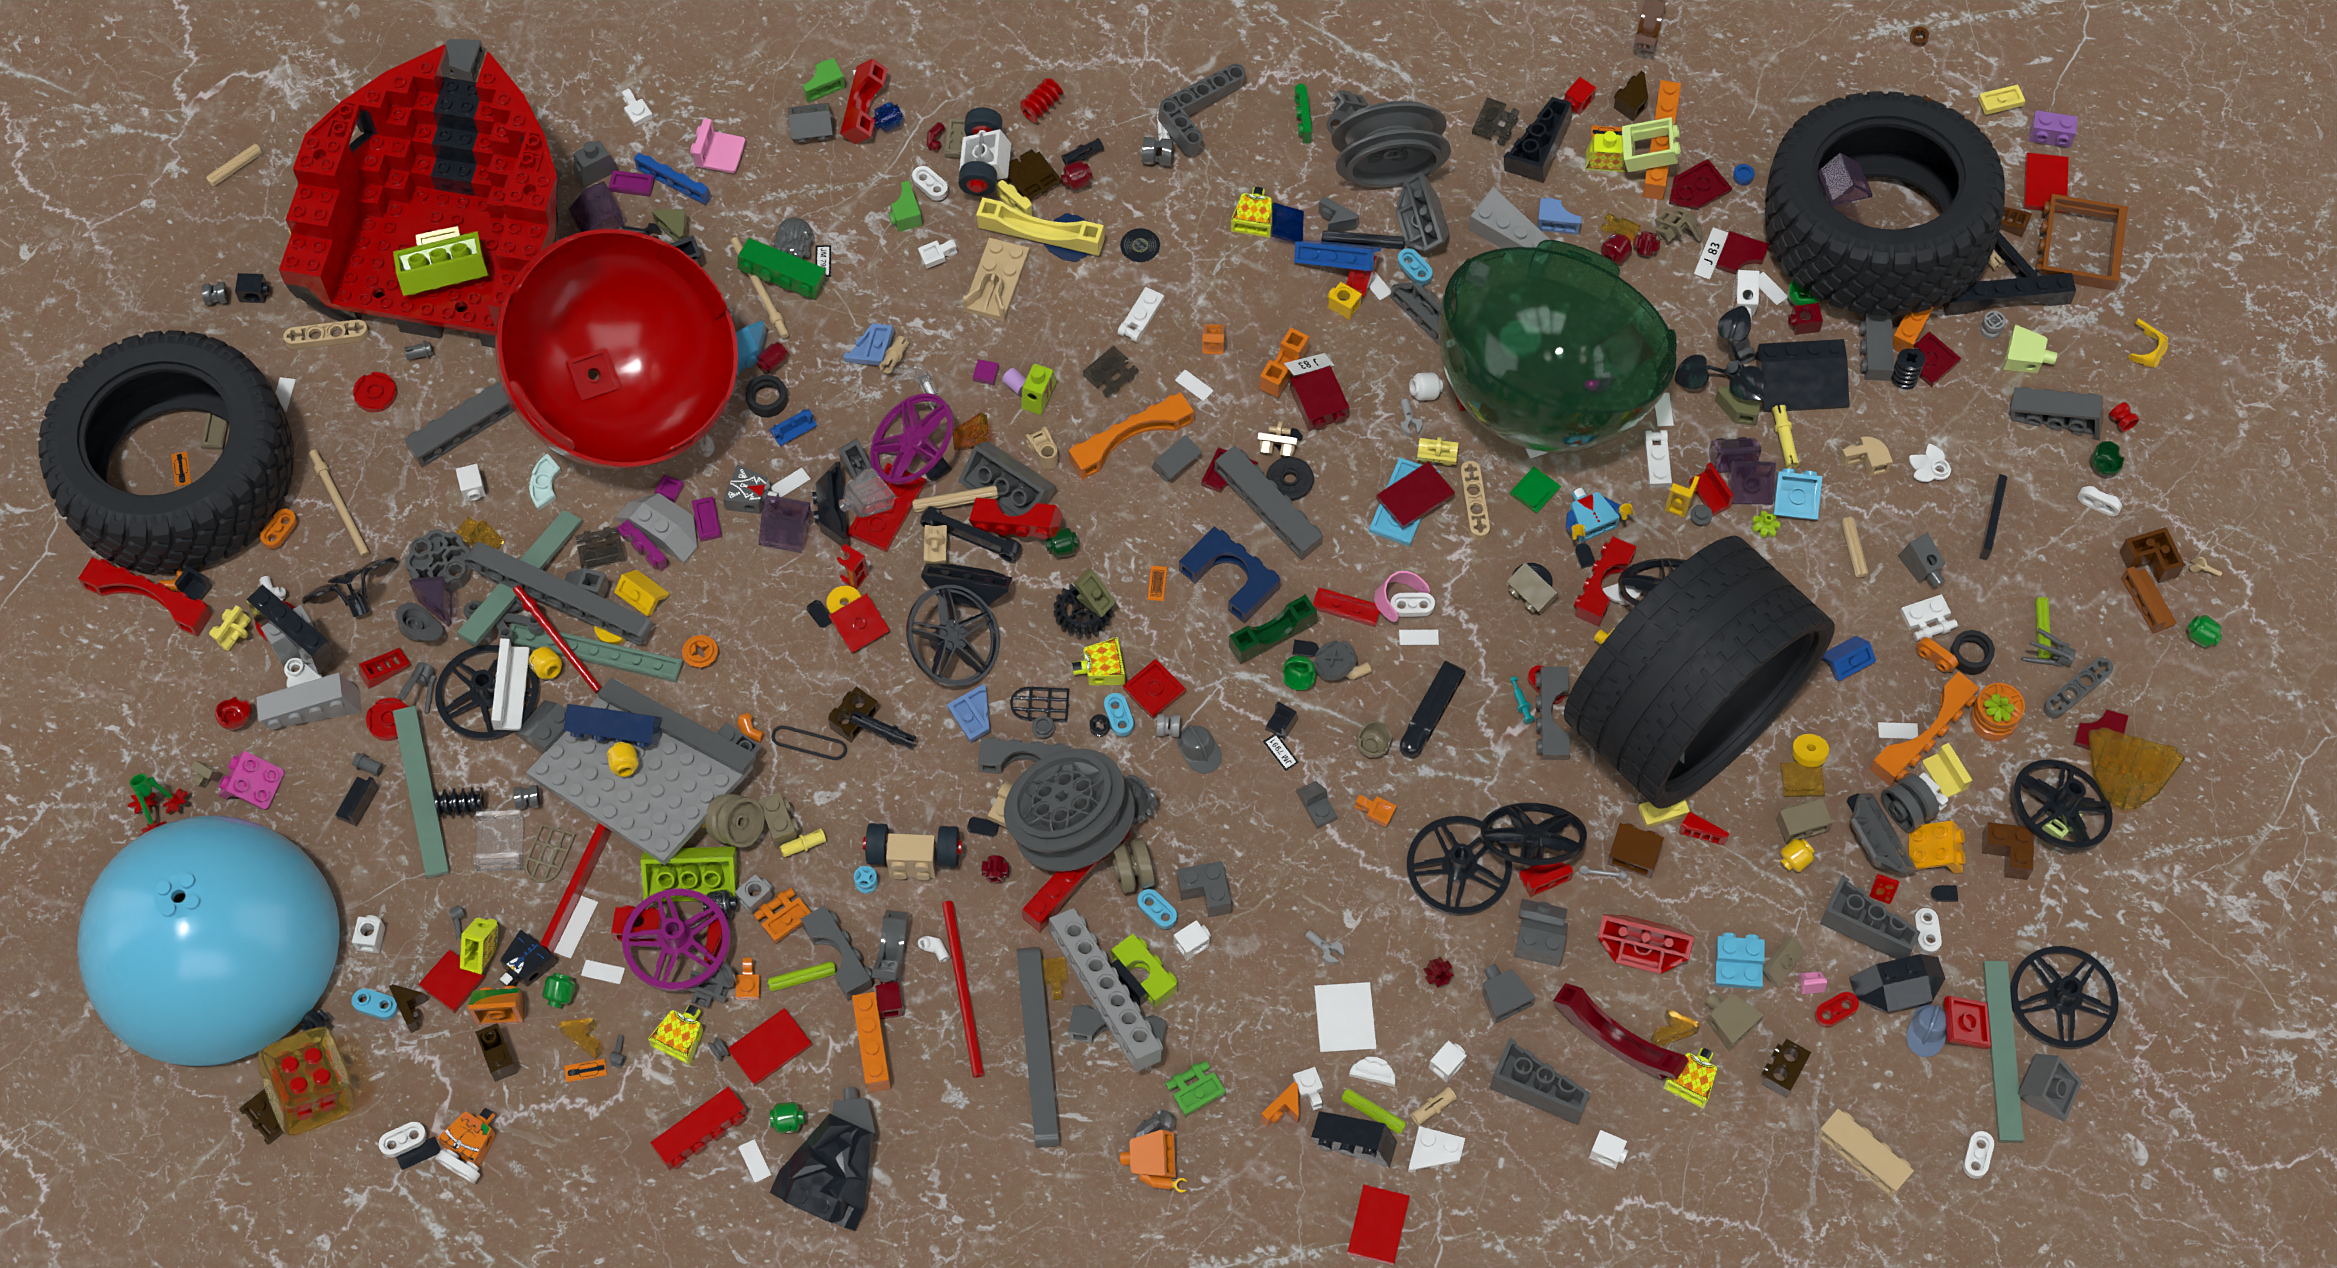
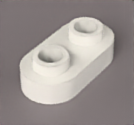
M920 166L913 171V183L930 199L939 201L947 196V183L929 167Z
M2093 486L2082 487L2077 496L2082 504L2108 516H2117L2122 508V503L2116 496L2105 494Z
M1398 593L1392 597L1390 604L1396 610L1399 617H1417L1430 615L1434 611L1435 600L1428 593ZM1424 604L1427 608H1421L1420 605ZM1403 605L1405 606V608L1400 609L1397 606Z
M1922 908L1914 917V927L1920 931L1916 943L1922 953L1930 955L1936 953L1942 943L1939 919L1936 912L1932 909ZM1928 916L1931 921H1925L1923 917ZM1926 938L1933 939L1934 943H1929Z
M418 1122L407 1123L385 1133L379 1140V1149L386 1157H397L421 1146L427 1137L426 1130ZM412 1134H419L416 1139H411ZM396 1143L394 1149H389L390 1144Z
M1976 1132L1969 1140L1963 1170L1970 1178L1979 1179L1988 1171L1994 1148V1140L1987 1132ZM1978 1142L1984 1145L1983 1149H1980L1977 1146ZM1971 1165H1977L1979 1170H1973Z
M449 1149L446 1152L441 1150L435 1158L441 1165L471 1183L475 1184L480 1177V1174L477 1172L479 1168L470 1161L466 1163L460 1161L459 1156Z

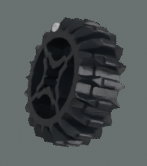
M1070 583L1069 590L1063 588L1062 594H1058L1056 597L1057 601L1054 603L1055 610L1053 611L1056 624L1061 625L1063 632L1068 630L1069 636L1076 633L1078 639L1081 635H1085L1088 639L1090 633L1097 636L1098 630L1104 632L1105 625L1109 626L1110 624L1109 618L1113 617V606L1102 617L1096 616L1093 611L1076 598L1080 593ZM1071 604L1073 610L1071 611L1072 614L1068 616L1065 610Z

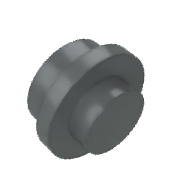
M1702 504L1694 506L1690 513L1691 520L1698 526L1708 524L1713 516L1711 509Z
M1046 716L1036 718L1032 724V731L1039 738L1050 737L1055 729L1052 719Z

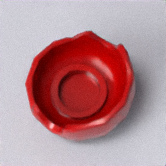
M233 697L220 702L216 706L214 716L221 727L228 730H238L248 723L251 707L247 700L240 701L237 697Z

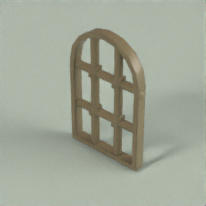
M541 823L531 849L526 856L525 871L528 877L536 883H547L557 878L563 869L576 834ZM543 828L550 829L545 842L538 840ZM553 831L561 833L556 846L549 844ZM565 834L572 836L567 849L562 848L561 845ZM536 844L542 845L538 859L531 858ZM546 847L552 848L554 851L549 863L542 861ZM558 850L565 852L559 866L554 865V859ZM529 861L534 862L535 865L531 875L528 872ZM539 864L547 868L542 879L534 878ZM551 868L557 869L553 876L547 878Z

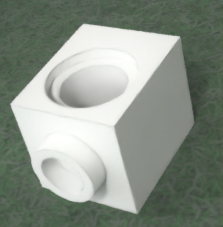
M477 464L456 469L464 501H475L480 499V497L486 496Z
M373 915L358 917L352 939V944L356 951L380 952L385 932V926L381 919ZM368 930H374L371 935L364 936Z
M1196 920L1174 934V944L1187 961L1210 946L1209 937L1211 935L1204 925L1200 926Z
M1448 1041L1430 1060L1429 1069L1447 1083L1465 1064L1467 1055H1465V1051L1461 1046L1456 1043L1453 1045Z
M1600 1130L1589 1158L1616 1169L1618 1162L1624 1163L1629 1151L1624 1149L1627 1141Z

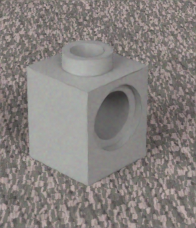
M756 874L735 891L737 901L752 916L753 913L759 910V906L763 903H768L773 898L770 883L765 878L760 879ZM755 890L761 891L758 896L750 895Z

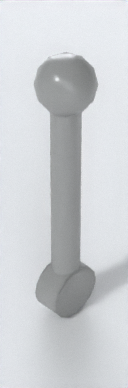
M1585 865L1579 869V873L1583 876L1589 873L1619 877L1622 880H1625L1628 876L1626 871L1619 873L1588 869Z

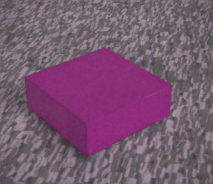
M978 359L973 374V381L994 385L999 363Z
M663 475L654 493H660L675 503L684 487V482Z

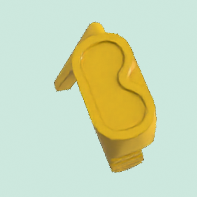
M2138 318L2135 323L2144 329L2143 333L2146 336L2158 340V347L2153 352L2145 355L2131 353L2128 359L2132 362L2143 364L2146 367L2156 368L2168 348V337Z

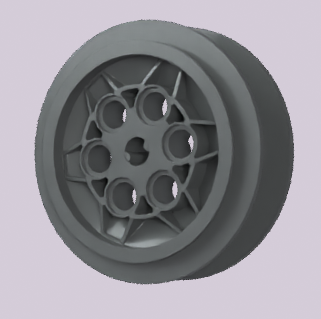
M1415 101L1382 102L1364 107L1352 113L1335 127L1331 135L1334 148L1341 152L1335 162L1337 173L1342 178L1358 185L1378 188L1403 185L1406 179L1421 171L1426 177L1441 167L1451 154L1450 143L1441 136L1447 126L1444 114L1434 107Z
M1068 749L1053 753L1037 761L1015 781L1007 795L1004 806L1006 827L1011 836L1016 840L1022 855L1033 865L1050 871L1080 869L1108 855L1121 843L1128 833L1135 814L1133 794L1124 781L1117 764L1107 755L1091 749Z

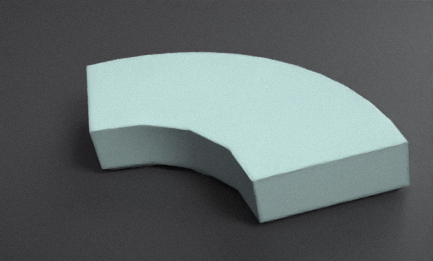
M548 453L534 467L529 485L531 498L538 511L556 499L553 492V482L561 473L560 467Z

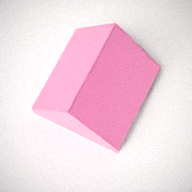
M1821 971L1798 974L1802 994L1825 992L1827 979Z

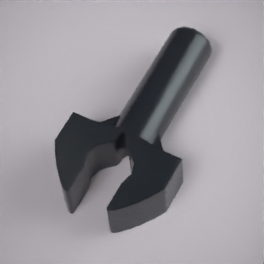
M649 223L648 227L644 229L622 226L621 228L622 230L635 231L649 236L653 233L662 235L661 229L654 223Z

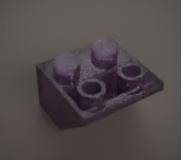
M767 495L761 515L759 545L802 553L812 517L810 502Z

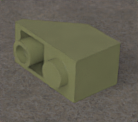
M1718 387L1715 402L1734 423L1756 426L1761 400H1742L1731 393L1730 387Z

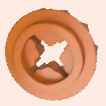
M693 636L685 642L682 648L684 661L690 667L694 666L701 669V667H709L713 661H716L718 647L716 642L709 636ZM696 646L704 651V658L699 654L696 655Z

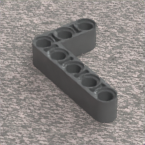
M1231 64L1161 101L1158 120L1185 154L1196 155L1200 150L1203 138L1202 133L1189 118V115L1239 90L1243 85L1246 73L1242 65Z

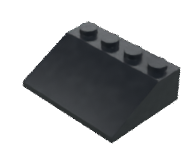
M1844 339L1758 344L1755 361L1756 367L1763 372L1765 379V399L1762 400L1764 413L1772 412V408L1777 405L1779 412L1780 405H1785L1786 411L1850 407L1848 363Z

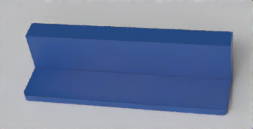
M1315 240L1296 241L1294 263L1371 271L1374 269V252L1381 251V247Z

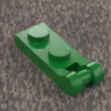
M1300 83L1295 86L1294 102L1299 105L1296 106V118H1300L1301 122L1298 123V136L1302 135V141L1305 144L1311 143L1312 129L1307 86Z

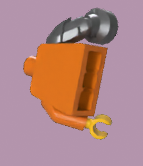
M1158 1110L1152 1117L1146 1121L1144 1119L1137 1126L1133 1139L1129 1142L1130 1151L1120 1153V1163L1122 1166L1130 1165L1131 1173L1138 1174L1140 1181L1152 1188L1166 1190L1175 1188L1177 1192L1183 1193L1186 1190L1178 1189L1177 1183L1179 1181H1188L1184 1178L1172 1181V1178H1176L1174 1132H1172L1176 1119L1171 1112Z

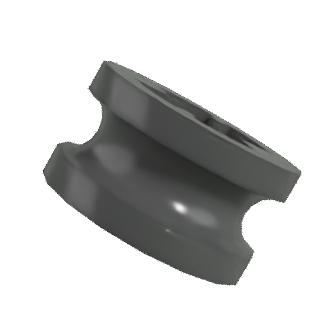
M718 1037L715 1038L714 1043H708L710 1050L719 1061L722 1060L723 1055H729L728 1050Z

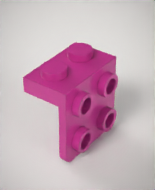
M246 751L233 756L228 764V768H230L228 775H224L219 783L218 788L221 790L218 796L228 799L233 795L262 810L267 809L284 771Z

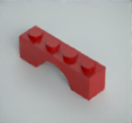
M873 58L856 67L840 135L854 144L864 141L872 135L875 119L868 115V110L873 97L884 86L888 68Z
M976 497L969 521L973 527L985 532L997 533L1003 536L1011 534L1019 537L1032 536L1047 539L1055 537L1063 515L1057 505L1036 503L1025 514L1008 516L1003 514V510L996 499Z
M1612 536L1609 543H1604L1600 552L1603 556L1601 560L1596 559L1591 570L1594 574L1592 578L1587 577L1582 588L1585 591L1582 596L1578 595L1573 607L1576 608L1575 617L1598 627L1600 626L1610 603V599L1604 593L1601 583L1608 576L1621 574L1630 566L1637 546Z

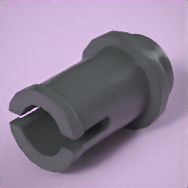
M423 341L422 344L404 347V350L407 351L405 352L407 360L423 356L429 358L433 354L431 342Z
M358 753L352 763L356 770L362 769L376 777L381 774L384 767L383 763L368 758L365 753Z

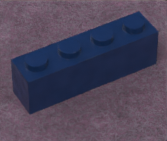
M567 704L563 731L571 732L570 736L584 738L585 734L593 735L592 740L606 741V737L614 738V743H628V740L635 741L636 746L649 748L650 744H657L661 717Z

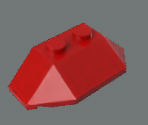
M1603 914L1598 933L1599 940L1615 963L1662 974L1689 960L1695 936L1670 925L1633 916Z

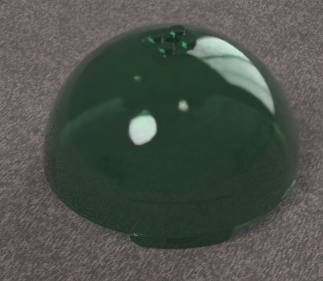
M1544 240L1536 248H1501L1468 258L1448 281L1441 303L1438 322L1439 349L1443 368L1450 386L1468 413L1491 433L1509 443L1530 450L1551 453L1575 452L1602 445L1629 431L1646 417L1661 399L1673 378L1677 359L1675 330L1668 328L1659 312L1639 291L1619 277L1620 268L1614 261L1586 248L1557 240Z

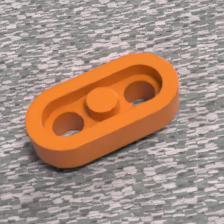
M290 509L277 511L273 519L261 531L260 539L266 548L276 549L280 547L297 524V518L293 511Z
M1922 637L1916 644L1918 654L1922 658L1933 662L1940 671L1953 672L1958 666L1956 657L1932 639Z

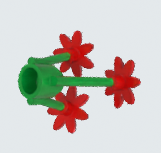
M144 773L133 776L129 782L135 795H131L134 801L127 806L135 808V814H138L143 809L148 821L147 827L141 829L143 833L139 836L165 824V821L156 824L150 815L149 806L158 804L157 801L152 800L156 796L155 792L152 793L153 786L167 797L168 801L163 804V807L167 808L166 814H169L172 810L178 812L179 804L183 805L186 803L184 798L188 794L187 791L182 792L181 788H179L175 794H170L156 782L154 777L147 778Z

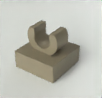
M194 761L190 768L197 772L192 782L205 788L210 780L219 781L223 774L208 764Z

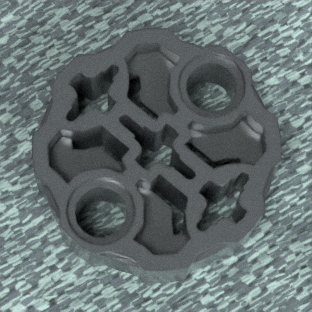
M441 529L431 530L423 537L416 538L410 544V552L405 558V564L410 578L413 579L417 589L425 594L433 593L439 597L448 596L456 589L463 588L470 580L471 569L464 563L470 549L459 534L443 532ZM461 572L459 575L453 576V574Z

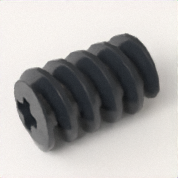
M1907 348L1899 352L1891 377L1892 382L1896 386L1906 390H1912L1916 386L1925 363L1923 351Z
M471 787L469 794L466 793L465 788L461 789L460 794H457L456 788H453L451 795H448L447 789H443L442 795H439L438 790L435 789L434 804L438 816L444 817L445 813H447L448 817H453L454 813L457 816H462L464 812L466 816H471L473 811L476 816H480L484 807L483 787H480L478 794H476L474 787Z

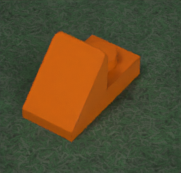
M1203 324L1202 352L1204 354L1224 353V324Z
M1295 1081L1261 1113V1121L1267 1127L1272 1122L1274 1124L1279 1122L1284 1116L1283 1112L1287 1113L1298 1123V1084Z

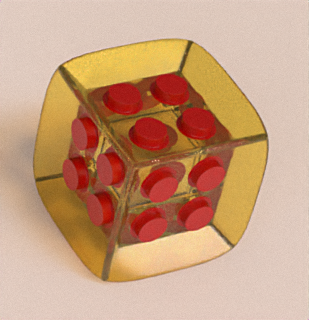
M317 1027L276 1041L259 1052L258 1067L264 1089L278 1124L285 1135L303 1133L328 1124L347 1115L354 1109L355 1094L349 1071L338 1044L328 1027Z

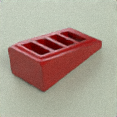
M399 647L359 663V674L369 689L410 667V663ZM396 657L399 664H396L393 658ZM386 662L389 663V665H390L389 668L386 666V664H385Z
M1688 812L1678 832L1688 837L1725 846L1729 837V832L1692 812Z
M718 918L708 925L705 946L708 952L715 958H717L720 952L723 938L722 927ZM704 956V962L712 965L713 962Z

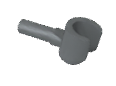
M458 905L451 908L450 916L455 926L456 939H461L462 933L459 919L464 918L465 914L461 906Z
M618 1035L616 1047L610 1054L611 1065L617 1068H622L626 1058L625 1055L620 1054L624 1039L623 1035Z

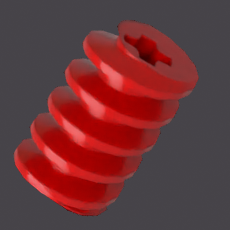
M1045 78L1042 83L1038 84L1037 88H1034L1026 96V99L1021 100L1020 109L1025 117L1031 122L1036 123L1038 121L1037 117L1042 118L1043 112L1047 113L1049 107L1055 105L1054 101H1060L1059 95L1064 94L1063 90L1056 81L1051 78Z

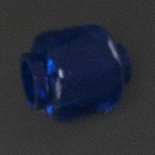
M892 102L875 108V117H872L875 119V127L877 129L881 128L884 132L900 127L904 119L898 104L894 105Z

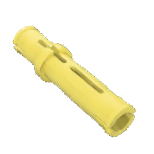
M1777 405L1772 408V412L1776 422L1775 431L1779 434L1785 466L1787 469H1792V460L1793 466L1796 468L1800 463L1791 433L1792 424L1788 421L1786 406L1780 405L1781 413H1779Z

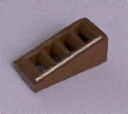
M2004 207L2003 216L2005 218L2001 220V230L2022 237L2032 214Z

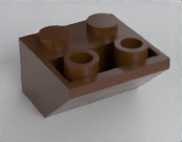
M1620 823L1607 865L1651 879L1664 837L1654 831L1640 830L1633 824Z

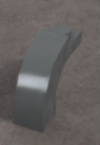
M886 910L882 922L879 954L872 969V978H878V980L883 982L899 980L907 942L909 912Z

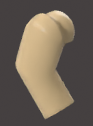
M1368 662L1359 666L1355 665L1346 677L1352 680L1371 673V667Z

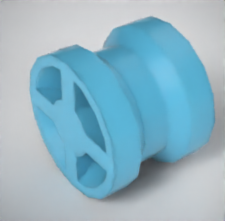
M862 866L855 871L854 881L857 890L864 894L872 893L878 886L875 870L869 866Z

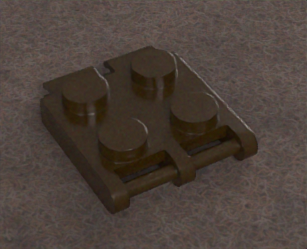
M1033 149L1020 155L1021 162L1017 158L1009 162L1007 179L1022 197H1027L1030 202L1032 198L1040 193L1045 194L1047 189L1063 183L1062 179L1040 152L1035 153Z
M286 1078L280 1081V1084L278 1083L280 1090H282V1083ZM270 1084L241 1106L239 1111L242 1114H246L252 1122V1127L260 1131L265 1137V1143L269 1145L300 1121L299 1117H296V1113L291 1110V1102L296 1098H303L301 1094L294 1095L295 1093L289 1094L285 1092L288 1100L286 1105L289 1114L288 1112L283 1114L279 1105L278 1092L274 1093ZM250 1109H251V1110L254 1112V1114L258 1117L257 1120H256V1119L254 1118V1116L250 1113V1111H249ZM262 1125H264L268 1129V1131L271 1133L270 1135H268V1133L264 1130Z

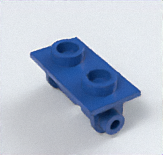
M803 409L802 412L780 424H775L769 431L778 445L781 446L815 428L817 424L812 418L813 414L810 409Z

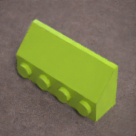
M478 231L393 252L396 274L403 296L414 295L422 291L435 290L442 286L459 284L463 281L488 276Z
M736 847L681 848L666 865L643 852L641 856L643 899L645 900L660 891L677 888L694 890L704 895L711 891L727 889L732 896H736ZM670 896L672 901H700L687 896ZM666 898L661 899L662 902H667Z

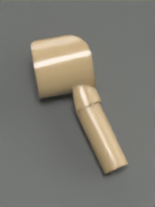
M2203 557L2191 560L2195 565L2190 566V570L2194 573L2204 570L2219 577L2222 575L2221 571L2207 565Z

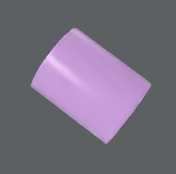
M1011 368L1004 374L1002 382L1019 396L1022 395V388L1026 378L1015 368Z

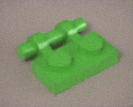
M1206 1060L1200 1064L1195 1063L1191 1065L1190 1069L1182 1074L1177 1073L1173 1075L1172 1079L1165 1083L1168 1091L1176 1087L1180 1090L1173 1094V1098L1185 1117L1226 1094L1225 1089L1214 1072L1207 1076L1204 1075L1203 1072L1210 1069ZM1194 1077L1197 1078L1198 1081L1189 1086L1185 1084L1188 1080Z

